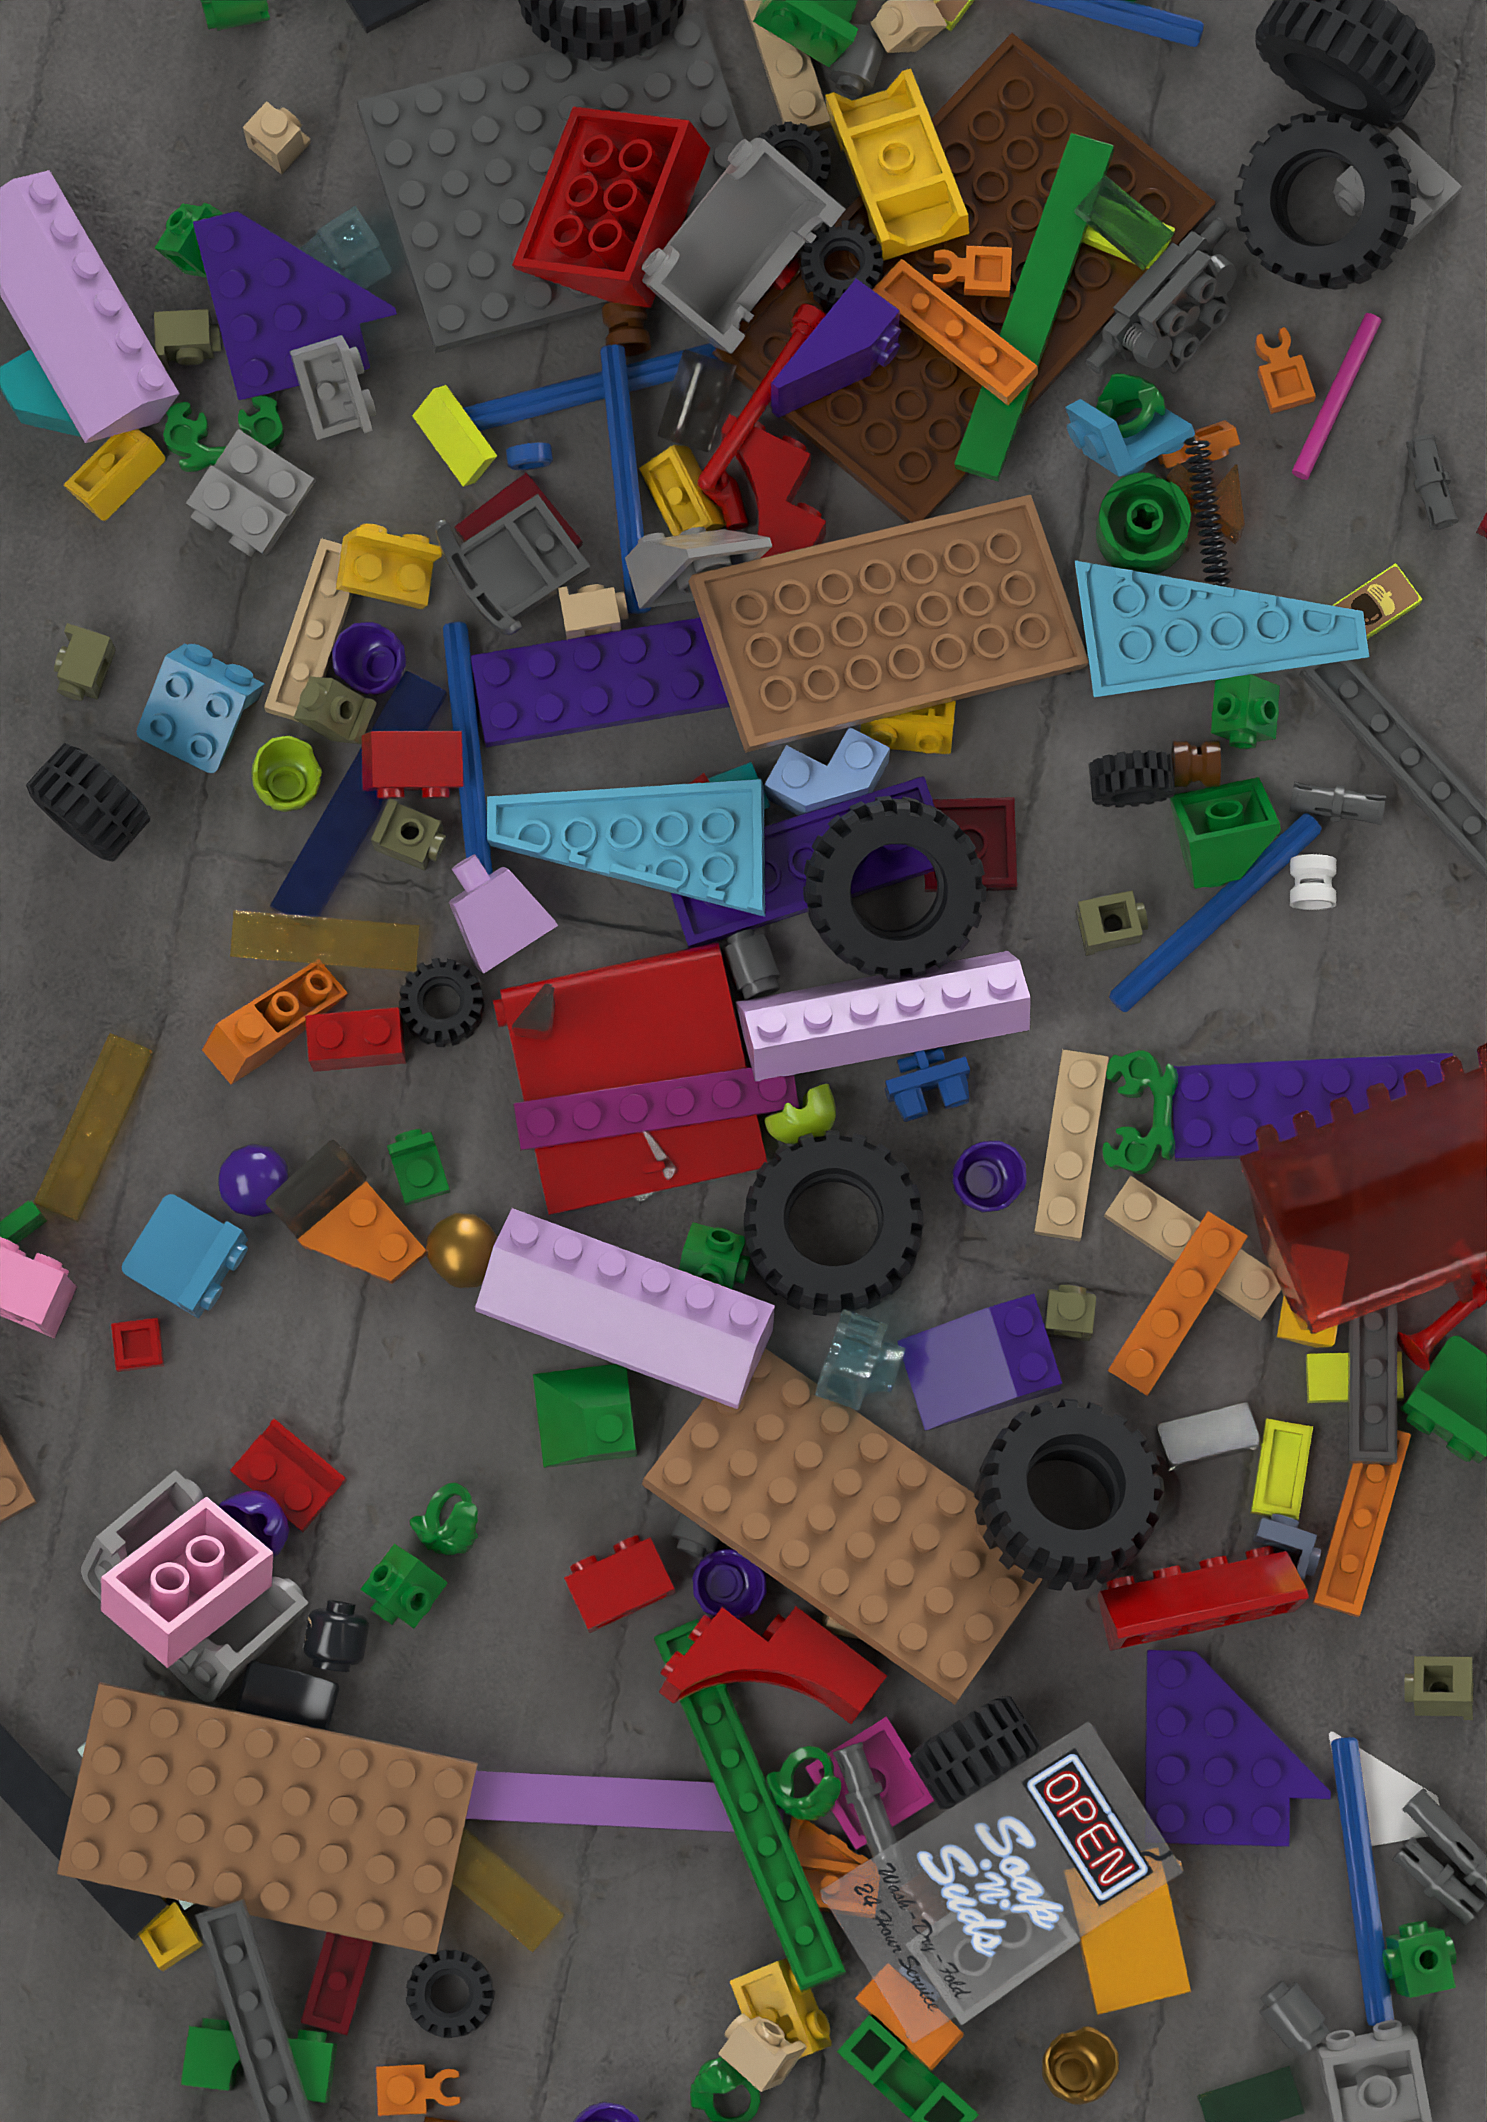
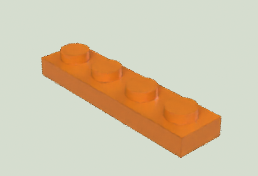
M903 259L872 289L900 310V321L1007 406L1038 375V366Z
M1208 1211L1108 1371L1148 1396L1248 1238V1235Z
M1397 1430L1396 1464H1352L1312 1604L1354 1617L1360 1616L1411 1434Z

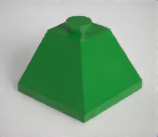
M1259 777L1222 784L1220 787H1208L1175 794L1170 798L1185 867L1195 889L1202 887L1215 888L1226 882L1240 880L1281 831L1280 822Z
M617 1364L533 1374L544 1468L638 1457L627 1368Z

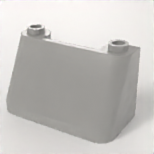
M755 138L750 142L743 139L735 146L728 156V161L731 163L664 249L657 248L642 266V270L646 272L643 277V283L710 344L730 354L745 337L739 331L741 326L739 322L741 320L750 322L754 317L750 311L805 242L812 243L817 236L811 230L816 231L823 222L832 227L845 211V208L762 138Z
M174 1470L97 1535L81 1566L83 1580L89 1589L101 1600V1577L204 1499L201 1489L193 1481L184 1479ZM272 1577V1586L178 1659L168 1669L199 1699L205 1702H212L247 1669L250 1661H255L304 1612L309 1602L303 1597L301 1589L295 1582L287 1578Z

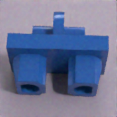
M941 1047L928 1051L912 1052V1056L898 1059L897 1064L900 1073L916 1068L918 1071L885 1081L886 1088L884 1090L888 1102H895L896 1108L904 1122L928 1115L922 1092L939 1088L945 1109L969 1103L967 1079H969L970 1068L966 1057L929 1067V1064L945 1060Z

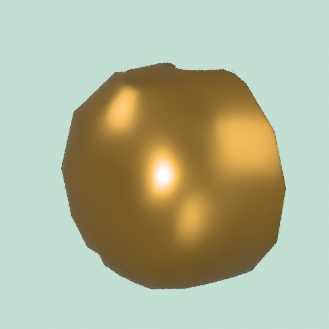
M454 1213L438 1222L427 1237V1258L434 1270L451 1286L457 1288L478 1287L483 1283L493 1246L498 1236L489 1224L476 1215Z
M1088 2026L1073 2032L1059 2034L1050 2043L1042 2058V2078L1052 2094L1074 2105L1087 2104L1104 2096L1119 2072V2053L1111 2039L1093 2027Z

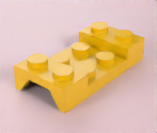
M911 68L903 70L887 90L855 100H850L835 92L825 95L827 111L840 149L841 151L844 150L868 212L869 225L872 233L876 236V243L881 245L883 261L969 234V219L966 207Z

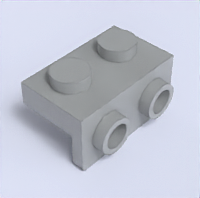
M340 335L289 351L316 440L361 427L363 433L373 431L369 417L377 414L369 389L361 391L357 375L364 373V368L357 347L349 349L344 338Z

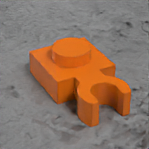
M967 246L966 258H958L955 253L949 250H937L934 252V263L946 264L951 270L944 275L933 274V284L938 288L944 289L953 286L956 282H964V295L1009 297L1012 248Z
M1285 327L1279 329L1278 338L1281 345L1277 348L1268 347L1262 334L1257 335L1255 341L1257 355L1262 360L1268 362V364L1258 367L1257 374L1271 414L1314 402L1316 397L1303 355L1289 358L1288 351L1291 337Z
M1225 420L1194 431L1195 435L1193 437H1195V441H1209L1211 443L1208 447L1199 449L1212 452L1210 456L1202 459H1211L1212 461L1221 459L1229 454V448L1240 445L1236 427ZM1184 445L1176 452L1161 454L1157 456L1160 465L1164 464L1165 468L1179 465L1189 457L1195 456L1188 455L1185 451L1197 445Z
M426 2064L376 2067L378 2116L428 2113L427 2099H435L436 2102L443 2106L460 2104L461 2097H447L441 2090L443 2081L447 2078H459L460 2071L444 2069L438 2072L434 2078H426Z

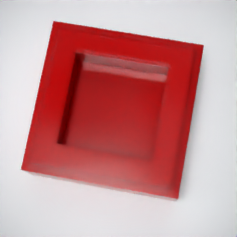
M158 1318L111 1324L117 1372L164 1366L161 1328Z

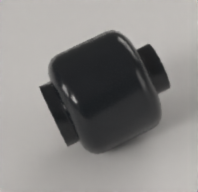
M328 1600L326 1609L319 1608L309 1613L303 1651L306 1656L313 1659V1667L338 1672H349L350 1665L359 1664L363 1660L369 1622L364 1616L355 1613L356 1604Z

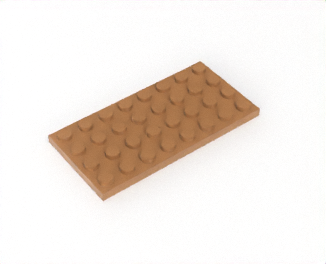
M1031 494L693 574L688 581L745 753L1084 669L1089 663Z
M766 1348L739 1408L735 1409L704 1398L644 1477L641 1484L954 1705L1043 1580L1038 1577L1035 1583L1032 1584L1022 1579L1024 1570L1015 1564L1008 1570L999 1561L1003 1552L998 1546L994 1549H989L983 1539L987 1526L977 1524L975 1509L979 1501L974 1498L973 1492Z
M100 1682L57 1874L214 1908L244 1899L248 1913L251 1916L436 1955L478 1763Z

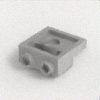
M1397 126L1387 137H1390L1399 147L1398 152L1401 157L1407 159L1412 170L1408 174L1411 183L1416 184L1417 198L1411 199V210L1416 211L1414 225L1407 224L1403 235L1408 238L1407 244L1460 193L1462 186ZM1350 166L1336 179L1333 193L1336 195V202L1343 211L1351 216L1356 214L1360 218L1364 206V186L1359 173Z
M238 429L215 465H210L186 504L194 509L190 518L211 532H214L216 527L220 526L232 534L229 543L246 555L252 557L254 552L258 551L267 557L316 480Z
M1397 2020L1382 2021L1373 2026L1374 2033L1355 2036L1354 2032L1349 2030H1339L1328 2034L1325 2038L1326 2043L1316 2045L1323 2089L1327 2096L1332 2122H1432L1418 2040L1410 2025L1402 2026V2023Z

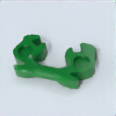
M256 396L252 398V403L259 412L252 416H247L244 409L239 410L238 423L242 432L268 449H272L280 444L284 438V428L277 413L279 410L277 401L270 397ZM181 402L170 406L167 410L168 420L163 437L167 448L172 453L188 458L179 460L178 463L181 470L196 472L206 469L210 465H215L227 446L208 447L200 444L199 441L206 438L209 431L205 414L201 412L197 420H190L187 417L192 413L191 405L188 402Z
M1138 1050L1124 1056L1113 1055L1107 1065L1106 1077L1112 1083H1116L1121 1076H1124L1126 1084L1119 1087L1117 1091L1127 1098L1141 1097L1145 1088H1150L1154 1096L1152 1128L1146 1137H1142L1140 1131L1133 1127L1117 1128L1115 1130L1116 1133L1123 1138L1119 1148L1116 1150L1113 1145L1105 1142L1102 1152L1105 1163L1111 1169H1125L1139 1175L1145 1174L1153 1168L1161 1149L1162 1156L1166 1160L1170 1161L1174 1156L1175 1139L1171 1129L1172 1098L1178 1085V1072L1174 1066L1168 1063L1163 1076L1157 1059L1147 1051Z

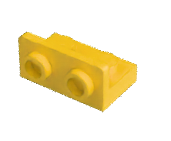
M361 524L360 527L343 536L336 589L423 609L428 606L433 563L442 557V551L440 546L430 544V539L425 536L405 534L403 537L387 534V529L383 526Z
M956 700L861 724L860 732L893 750L915 751L927 754H950Z
M787 1958L729 1981L742 2014H745L750 2020L759 2016L762 2019L770 2020L782 2029L785 2035L784 2038L790 2044L801 2041L807 2046L800 2058L832 2045L829 2037L830 2025L827 2017L818 2008L811 1989L800 1992Z

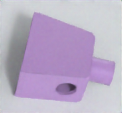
M475 854L452 868L465 891L452 898L449 904L473 963L482 973L492 969L558 926L551 915L509 869L501 867L488 875Z

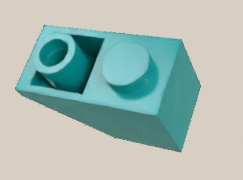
M31 349L0 366V390L20 423L81 437Z

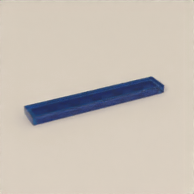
M406 670L371 731H427L447 696L446 690ZM362 747L270 904L272 910L310 930L313 929L387 800L377 799V791H363Z

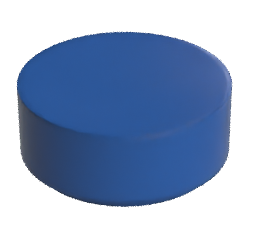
M527 443L506 449L507 464L512 470L538 469L549 466L553 462L551 444Z

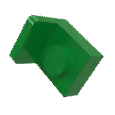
M414 1129L395 1136L396 1142L387 1145V1149L405 1205L408 1206L450 1193L432 1132L423 1134L421 1129Z

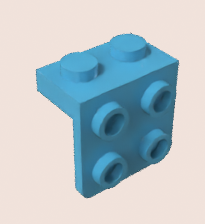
M1082 399L1065 407L1071 423L1067 424V431L1075 446L1079 449L1082 448L1084 455L1118 477L1122 475L1128 476L1141 471L1146 466V462L1161 454H1170L1178 451L1185 445L1183 442L1186 439L1195 435L1192 424L1166 408L1164 416L1154 412L1151 422L1138 434L1122 438L1115 420ZM1137 415L1136 417H1134V418H1132V419H1130V420L1124 422L1123 424H1127V423H1129V422H1132L1135 418L1138 417V415Z
M184 643L165 656L138 724L137 735L141 740L207 773H214L222 765L243 710L259 700L265 683L253 678V673L245 667L236 664L227 665L213 658L212 652L205 647Z
M169 1194L162 1199L122 1263V1271L127 1277L199 1319L203 1311H210L219 1299L223 1290L220 1284L230 1269L235 1271L242 1262L248 1250V1247L245 1245L248 1238L243 1230L228 1221L223 1224L176 1195Z

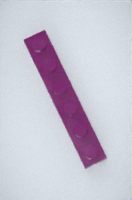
M751 1067L514 1103L513 1107L520 1151L782 1112L786 1103H791L797 1109L799 1104L794 1075L773 1077L755 1082Z

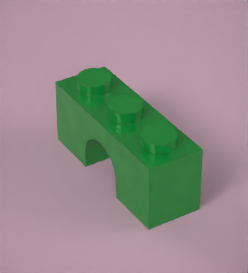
M870 2015L837 2051L845 2061L912 2122H973L979 2115L943 2081L938 2079Z
M202 2018L201 2027L189 2026L181 2085L234 2091L236 2074L242 2062L233 2033L230 2031L229 2021ZM298 2030L297 2039L288 2038L307 2101L329 2103L337 2044L326 2043L327 2033Z

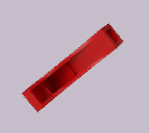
M731 414L728 415L721 428L722 441L737 420V417ZM757 421L734 457L748 478L755 496L759 518L758 536L770 537L772 547L761 558L820 545L826 535V521L821 519L822 514L805 503L799 502L797 506L791 504L811 468V454L806 452L807 448L798 440L789 436H783L780 439L766 432V427Z
M796 1606L787 1618L778 1614L765 1630L762 1637L722 1607L713 1619L705 1614L688 1636V1638L694 1641V1644L687 1653L683 1655L676 1651L664 1666L660 1674L666 1680L659 1693L675 1704L692 1693L719 1684L733 1682L766 1683L802 1693L822 1703L849 1724H852L879 1689L887 1675Z

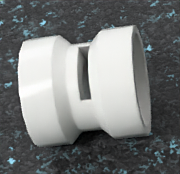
M1318 854L1292 857L1290 859V874L1295 878V886L1290 890V906L1303 910H1324L1335 907L1336 890L1332 887V878L1336 875V859L1328 855Z

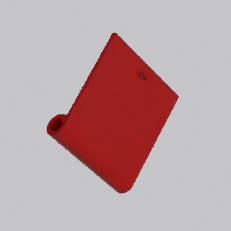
M718 942L500 989L501 999L493 1000L498 1027L508 1026L524 1102L746 1068ZM757 1115L534 1149L548 1215L759 1170L763 1163L767 1162Z

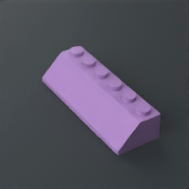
M50 170L15 178L1 186L0 296L84 442H92L159 423L179 395V392Z
M1009 951L951 961L941 968L934 965L926 969V975L915 978L910 974L900 975V979H885L883 975L738 1001L736 1002V1009L755 1082L773 1077L795 1075L1030 1030L1031 997L1020 960Z
M513 1208L493 1246L475 1306V1311L735 1409H738L773 1332L775 1305Z

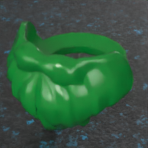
M1122 373L1111 375L1110 381L1098 397V404L1096 406V409L1113 420L1134 408H1142L1141 413L1132 422L1118 425L1122 438L1138 434L1146 428L1153 419L1154 412L1159 413L1160 416L1165 415L1164 399L1155 384L1140 376Z
M448 1483L442 1486L431 1498L426 1514L414 1516L409 1521L420 1542L428 1550H433L437 1554L451 1556L458 1553H466L473 1547L478 1538L475 1527L478 1521L477 1507L472 1503V1497L468 1489L458 1483ZM459 1495L462 1501L454 1505L449 1518L444 1525L440 1526L439 1516L444 1503L449 1498Z
M814 1746L800 1747L784 1761L781 1771L771 1772L766 1777L769 1790L777 1807L783 1809L787 1815L807 1821H816L833 1810L836 1800L840 1795L842 1785L840 1779L834 1777V1765L830 1756L822 1749ZM807 1759H818L824 1767V1777L808 1796L793 1798V1780L796 1768Z
M722 2057L705 2062L691 2084V2107L704 2110L708 2118L713 2122H749L758 2112L761 2102L760 2091ZM743 2084L750 2094L749 2107L737 2117L729 2118L720 2115L713 2106V2093L725 2094Z

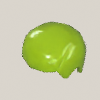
M289 735L272 738L259 748L252 764L251 778L256 793L267 806L282 812L304 808L317 795L322 769L314 756L313 748L310 744Z
M821 1084L808 1090L803 1096V1106L801 1109L793 1107L791 1103H786L782 1112L767 1116L765 1124L768 1132L775 1139L786 1144L798 1143V1137L812 1133L813 1138L824 1136L826 1131L832 1128L836 1118L835 1102L829 1084Z

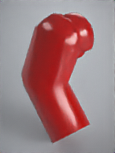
M724 471L713 489L702 491L721 508L727 530H741L747 527L749 522L739 485Z

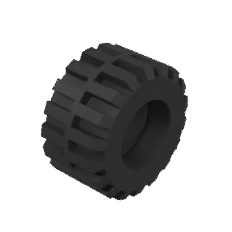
M63 743L26 784L32 800L58 826L83 847L103 860L114 862L151 821L146 807L118 778L86 752L73 745Z
M1002 1696L981 1706L927 1740L914 1750L909 1760L939 1809H949L969 1799L1029 1761L1038 1753L1042 1745L1011 1696Z

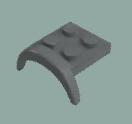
M538 494L460 546L446 520H440L435 524V532L440 549L457 582L483 618L503 635L510 636L522 629L521 623L516 620L559 593L558 588L568 587L590 572V565Z

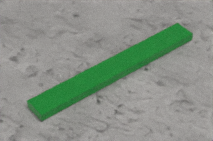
M1073 133L1070 134L999 335L1038 367L1114 154V145ZM1034 379L1008 406L984 386H981L954 463L955 469L999 482Z
M698 1619L654 1637L664 1665L667 1664L676 1651L685 1655L694 1644V1641L688 1638V1636L698 1624ZM719 1684L704 1688L684 1697L679 1701L800 1992L846 1974L726 1685Z

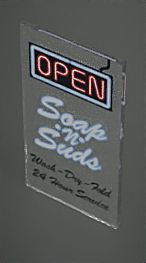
M1088 1721L819 1892L822 1895V1901L828 1904L904 2027L906 2037L915 2043L1178 1876L1184 1870L1182 1869L1181 1862L1171 1852L1097 1735L1096 1727Z

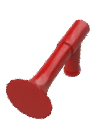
M1463 1240L1456 1244L1447 1255L1450 1258L1452 1257L1476 1284L1466 1291L1460 1300L1422 1331L1413 1335L1397 1332V1342L1403 1352L1415 1365L1425 1371L1430 1370L1428 1360L1435 1345L1474 1310L1482 1307L1487 1302V1269L1465 1246Z

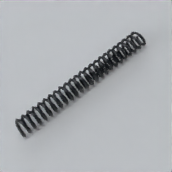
M1195 437L1186 439L1183 444L1197 446L1186 449V454L1195 455L1189 457L1186 462L1197 465L1189 467L1187 471L1199 473L1191 476L1189 480L1201 483L1192 485L1190 489L1192 491H1203L1194 494L1192 499L1205 500L1196 503L1193 508L1207 509L1196 513L1194 517L1200 519L1209 518L1199 521L1196 524L1197 527H1211L1201 530L1197 534L1200 537H1209L1200 540L1199 545L1211 546L1202 549L1200 553L1202 555H1213L1204 558L1201 562L1203 564H1215L1205 567L1203 569L1204 573H1217L1207 576L1204 581L1219 582L1212 585L1226 587L1224 585L1229 584L1232 580L1223 576L1228 575L1230 570L1221 567L1226 566L1229 562L1219 558L1225 557L1227 552L1217 550L1223 548L1226 543L1215 541L1223 538L1225 534L1214 532L1223 527L1221 523H1212L1220 520L1222 516L1220 514H1210L1218 511L1221 507L1218 505H1208L1218 501L1219 498L1217 496L1209 495L1215 493L1218 489L1214 486H1207L1215 483V478L1205 477L1213 474L1215 470L1203 468L1211 465L1214 461L1211 459H1201L1212 454L1210 450H1199L1208 447L1211 443L1209 441H1195Z

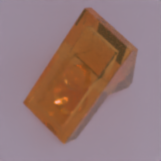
M1177 463L1166 476V481L1169 483L1171 481L1179 486L1189 502L1190 510L1194 514L1207 510L1193 508L1196 503L1205 501L1192 499L1194 494L1203 492L1190 489L1192 485L1201 483L1189 480L1191 476L1199 473H1190L1186 468ZM1237 464L1233 466L1216 487L1218 490L1215 493L1209 494L1217 496L1219 498L1218 501L1208 504L1221 507L1218 511L1210 513L1222 516L1220 520L1212 523H1221L1223 527L1217 531L1225 534L1224 537L1234 544L1240 540L1245 525Z

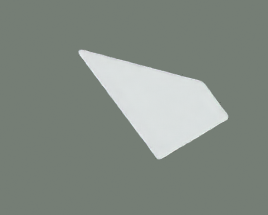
M1330 1732V1745L1333 1740L1343 1737L1335 1732ZM1359 1748L1372 1846L1409 1840L1411 1837H1427L1428 1835L1402 1810L1423 1787ZM1425 1789L1426 1793L1439 1805L1438 1797Z

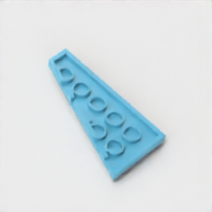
M1075 560L1094 697L1370 657L1363 611Z
M761 779L487 797V841L492 847L765 917L764 785Z

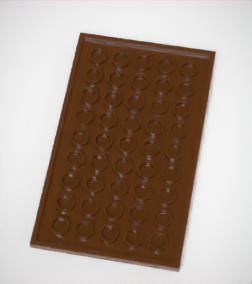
M1011 33L931 118L968 213L969 234L884 260L882 279L903 259L933 283V274L944 275L951 270L946 264L934 263V252L937 250H949L955 253L958 258H966L967 246L1012 248L1009 297L964 295V282H956L949 288L941 289L996 334L1000 335L1071 133L1114 145V154L1099 197L1174 227L1175 233L1169 246L1172 242L1179 245L1191 231H1194L1215 209L1216 201L1014 33ZM860 194L834 223L835 227H841L842 220L850 221L851 228H855L857 223L865 226V234H868L870 231L872 232L869 225L868 212ZM1082 242L1038 367V375L1034 379L1021 418L1115 316L1116 313L1113 307L1148 270L1147 268ZM841 250L830 254L824 263V267L832 278L847 280L857 274L860 263L854 254ZM801 258L798 261L800 267L790 282L782 290H777L773 287L750 312L754 315L750 322L741 321L739 331L745 337L732 354L718 348L712 352L718 358L719 364L753 393L792 336L790 331L793 326L791 319L801 304H810L825 314L831 310L827 308V301L822 300L819 304L813 299V292L808 293L805 289L804 279L802 280ZM899 320L901 333L897 343L900 344V348L886 367L879 364L870 376L781 417L908 524L929 519L970 474L955 469L954 463L982 385Z

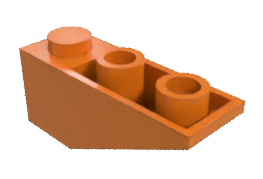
M317 959L216 1023L202 1051L232 1085L266 1063L305 1031V1015L327 1013L344 999L348 993L325 965Z

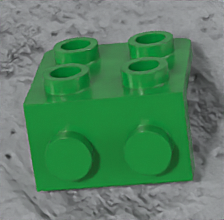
M762 0L753 22L827 67H830L855 39L858 28L849 22L858 0Z
M1452 1336L1447 1340L1430 1365V1370L1425 1372L1400 1410L1408 1415L1406 1420L1416 1429L1427 1435L1433 1432L1448 1442L1446 1448L1454 1455L1466 1462L1474 1460L1478 1464L1487 1456V1354L1462 1337Z

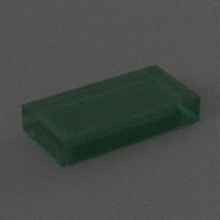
M1106 175L1103 176L1074 211L1077 216L1087 222L1089 226L1143 271L1174 235V232Z
M1290 2066L1196 2095L1205 2122H1279L1305 2113Z

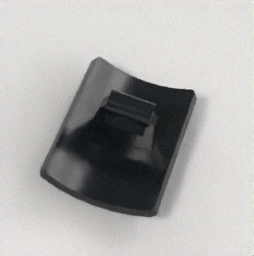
M250 1661L247 1665L235 1711L328 1731L339 1692L338 1683L296 1670L258 1661Z

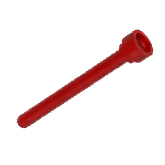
M801 304L791 319L793 324L790 329L792 336L698 477L697 482L700 489L709 491L714 488L770 403L771 382L826 316L820 309L810 304Z

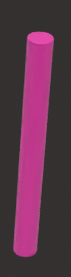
M1365 313L1293 467L1292 474L1300 479L1308 480L1382 320L1374 314Z

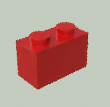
M371 731L361 735L363 791H377V799L405 798L404 790H422V798L425 799L449 798L450 790L463 787L462 731Z
M399 1007L305 1015L308 1060L313 1072L406 1064L403 1018Z
M639 1535L629 1537L614 1545L615 1554L598 1561L596 1555H592L570 1566L572 1574L564 1577L589 1633L675 1594L673 1584L651 1537L641 1541Z

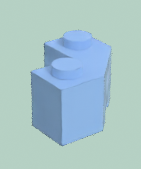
M849 727L828 766L786 745L764 784L765 794L769 801L799 816L872 793L889 763L890 747Z

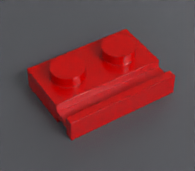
M274 1418L262 1435L258 1436L230 1469V1472L252 1491L265 1492L273 1497L282 1508L287 1520L301 1532H304L334 1497L333 1495L345 1484L347 1479Z

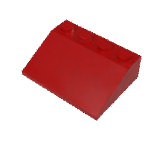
M573 106L512 266L516 270L609 302L651 308L656 294L643 283V277L646 272L642 270V266L657 248L663 250L682 226L711 148L690 120Z
M1266 1546L1246 1551L1247 1560L1228 1563L1227 1556H1219L1199 1561L1200 1570L1182 1573L1180 1566H1172L1153 1571L1154 1579L1135 1583L1134 1576L1112 1579L1106 1582L1107 1589L1100 1591L1097 1596L1109 1650L1113 1651L1295 1612L1309 1598L1307 1588L1287 1551L1274 1553L1273 1546Z

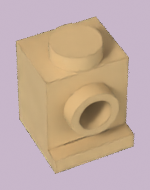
M888 0L883 4L876 18L870 22L887 53L917 52L947 27L933 0Z
M267 101L243 126L248 147L280 174H283L311 143V139L301 132L300 127L302 124L289 110L284 107L280 110L275 109Z
M593 584L579 588L577 594L569 595L567 586L558 588L567 639L620 631V620L629 619L624 591L615 593L614 587L605 589L604 585Z
M741 2014L727 2028L725 2037L728 2040L718 2054L762 2092L782 2084L807 2046L801 2041L790 2044L784 2038L785 2035L782 2029L770 2020L762 2019L760 2016L750 2020L745 2014Z

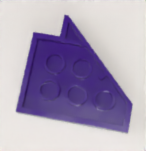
M238 211L193 221L238 401L299 386L289 351L340 335L344 338L349 349L357 347L364 370L370 368L360 323L397 315L394 306Z
M1147 1650L1144 1843L1289 1847L1290 1799L1330 1800V1790L1196 1651Z

